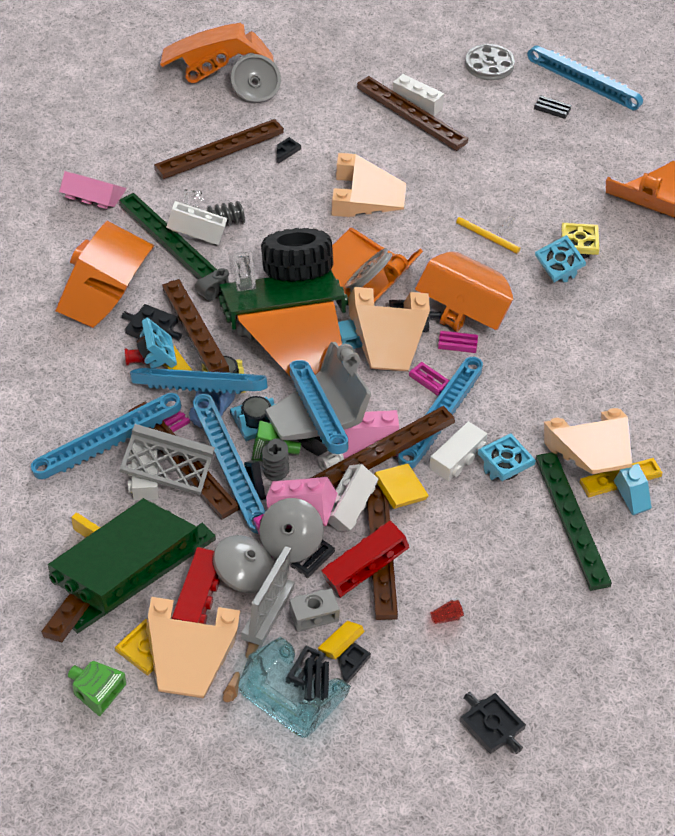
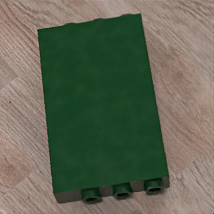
M331 270L327 274L325 273L324 276H318L312 280L307 279L306 281H281L280 279L276 280L272 277L219 284L221 295L219 296L220 307H222L226 322L230 323L232 330L236 329L235 315L334 300L341 312L346 313V306L349 304L347 294H344L343 287H340L339 280L334 277Z
M143 498L47 564L49 579L54 585L62 587L69 594L80 598L84 603H88L106 613L200 544L198 527Z

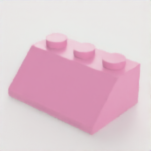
M65 171L59 192L65 193L66 198L75 200L76 197L82 198L81 202L92 204V201L97 202L98 207L108 209V206L115 207L126 191V188Z
M397 410L365 412L360 424L345 429L344 431L348 437V451L343 453L344 459L399 430Z
M328 477L273 481L266 497L267 510L274 503L283 499H301L315 507L322 518L323 526H327L338 493ZM288 525L285 529H292V526Z

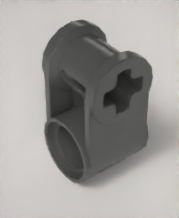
M220 268L200 278L195 284V291L209 301L214 300L220 296L219 284L230 283L228 279L229 271L225 268Z

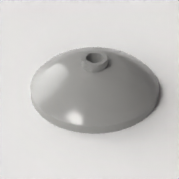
M250 54L239 59L233 66L231 84L235 92L242 99L253 103H262L276 95L281 84V75L278 67L271 59L263 55Z
M287 498L274 503L265 512L260 523V539L266 551L272 557L278 559L284 547H290V563L300 562L312 556L319 548L323 539L324 526L319 512L310 503L301 499ZM291 525L292 531L287 533L285 528Z
M242 535L224 538L217 545L213 554L214 568L221 580L234 590L243 593L259 592L274 566L271 555L261 543Z

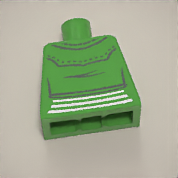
M263 421L259 422L251 460L263 461L262 450L264 446L274 438L280 439L272 424ZM283 440L288 446V453L299 455L301 443Z
M91 661L84 670L74 665L68 673V677L74 680L72 684L74 695L98 716L104 713L126 686L124 672L96 661Z

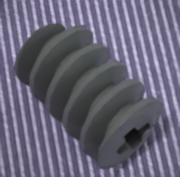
M239 201L235 202V206L232 202H229L228 208L225 203L221 204V209L218 204L214 205V209L210 205L207 206V212L227 218L229 226L232 224V220L239 224V219H242L243 223H245L244 209Z
M274 438L262 450L263 468L267 479L279 481L284 479L290 472L287 444L281 439Z

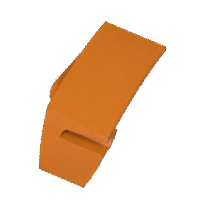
M234 23L193 34L165 47L160 65L163 67L183 57L187 63L186 79L190 83H196L225 66L229 59L237 54L246 55L254 53L263 55L273 62L274 57L253 31L245 35L244 25L242 23ZM219 54L225 55L224 58H218L217 56ZM206 62H208V63H210L211 65L207 67V66H204L203 64L206 63ZM196 71L197 74L192 75L189 72Z
M106 221L91 240H84L74 250L70 263L75 266L62 293L56 312L94 328L111 312L122 298L129 286L128 284L155 245Z

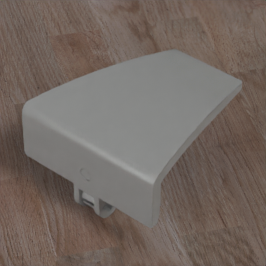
M330 342L321 370L315 376L345 430L362 422L371 392L357 373L360 357L354 352L353 347L350 344L338 346L336 342ZM297 391L265 410V414L281 440H297L320 436Z

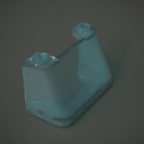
M280 636L248 656L239 681V690L245 698L301 738H306L313 734L347 697L351 686L339 678L330 680L328 697L322 701L318 697L314 699L313 679L311 695L313 700H305L304 690H302L301 686L297 688L292 682L290 684L286 683V677L294 665L295 650L288 641ZM301 668L298 669L297 673L295 674V677L299 676L300 672L302 671Z

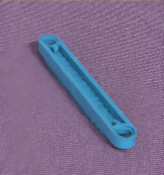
M535 45L527 53L528 59L531 62L633 111L643 104L642 96L627 88L626 84L616 83L615 79L610 80L609 76L604 77V74H598V71L593 72L592 68L587 69V66H582L581 63L576 64V61H570L571 58L566 59L565 55L560 56V53H554V50L549 51ZM534 51L538 53L539 58L534 55ZM631 98H634L637 104H634L631 101Z
M468 357L463 361L426 415L443 405L452 415L453 413L455 414L456 409L459 408L460 403L466 398L467 393L470 392L482 373L483 362L481 359ZM476 365L478 368L470 369L468 366ZM441 431L399 453V465L408 463L411 469L415 468L422 457L426 455L427 450L429 451ZM406 455H410L414 459L411 461H407L403 457Z
M304 360L291 362L290 376L294 382V387L303 405H305V409H307V413H309V417H311V421L318 431L322 443L325 444L330 453L343 454L347 452L348 437L311 366Z
M138 368L130 371L132 383L148 384L149 388L156 387V389L160 387L166 389L168 387L169 390L173 388L179 390L181 388L183 391L186 389L189 391L193 389L195 391L202 390V392L207 390L212 392L215 390L216 393L222 391V393L229 392L232 394L236 392V394H240L243 391H261L268 388L265 375Z
M175 393L165 394L36 458L31 463L33 475L37 479H46L61 471L66 472L67 468L72 469L75 464L80 465L82 460L88 461L90 456L96 457L98 452L102 454L104 449L110 450L112 445L118 446L120 441L124 443L126 438L130 439L135 424L154 428L156 423L162 424L164 419L180 411L182 405L179 396ZM170 401L176 402L175 405L171 407L166 406V404ZM41 465L47 466L44 471H37Z
M199 394L193 401L196 415L210 446L215 447L214 455L219 462L248 528L253 533L259 534L256 527L252 524V520L265 514V509L212 397L208 394ZM202 401L209 403L207 408L202 409L198 407Z

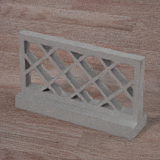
M135 424L119 472L201 495L215 447ZM134 442L143 444L145 450L136 453L133 448ZM160 449L163 450L165 455L156 459L152 451ZM148 453L153 461L143 465L139 457ZM180 455L183 456L185 461L176 465L172 457ZM133 459L139 464V467L135 469L126 467L127 462ZM168 459L173 467L163 470L159 463ZM201 461L206 464L204 468L196 470L192 463ZM156 465L159 473L155 475L149 474L146 468ZM188 465L193 473L183 476L180 468ZM176 471L180 478L173 481L166 474ZM196 477L199 482L198 488L190 486L186 480Z
M284 547L253 600L251 617L241 633V639L262 646L291 595L295 582L288 580L291 556L290 547Z

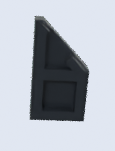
M290 137L277 144V163H281L301 150V145Z
M259 461L244 462L245 469L259 499H266Z
M355 642L342 653L339 660L345 685L350 682L371 657L369 651Z

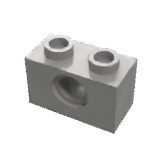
M332 588L318 590L307 595H298L289 599V611L297 632L339 621L340 609Z

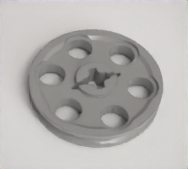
M481 44L467 52L465 66L472 75L478 78L499 80L512 73L515 59L513 54L502 46Z
M387 248L377 252L350 277L345 287L350 288V293L354 287H363L384 268L391 259L392 253H388Z

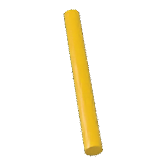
M461 217L457 218V224L516 254L520 252L521 247Z

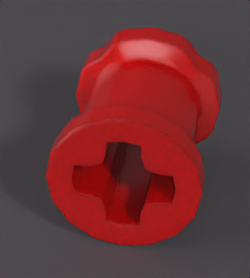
M124 349L126 366H129L130 363L142 362V364H146L138 349Z

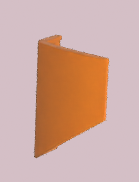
M673 160L650 173H644L642 177L625 184L607 177L606 193L675 218V161Z
M349 228L332 245L334 264L331 271L334 277L339 280L340 287H343L344 294H347L348 297L351 294L350 288L345 287L350 277L372 256L384 249V247L354 228ZM421 248L418 249L408 260L403 255L394 254L388 250V253H392L389 262L375 277L361 287L373 289L374 304L413 265L423 250Z
M446 252L432 258L428 262L415 288L416 291L427 293L430 298L446 305L440 319V324L452 327L455 332L462 328L465 316L494 330H498L513 301V294L509 283L500 272L459 252Z
M333 301L235 315V318L289 376L290 363L296 360L308 362L316 375L321 370L330 342H336L338 346L342 345Z

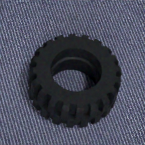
M314 228L284 229L283 231L269 234L261 243L263 270L269 277L276 280H312L318 276H324L325 273L327 274L334 264L332 239L329 234L322 230L319 231Z

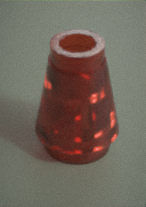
M450 600L430 612V616L435 625L460 620V617L464 616V612L459 600Z

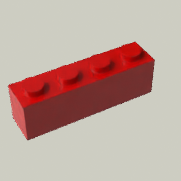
M390 520L368 537L363 538L354 547L345 551L336 560L328 563L321 571L326 582L341 598L410 547L406 536Z
M197 547L172 619L206 624L207 615L205 614L207 609L211 610L212 594L213 591L217 592L220 582L213 564V550Z

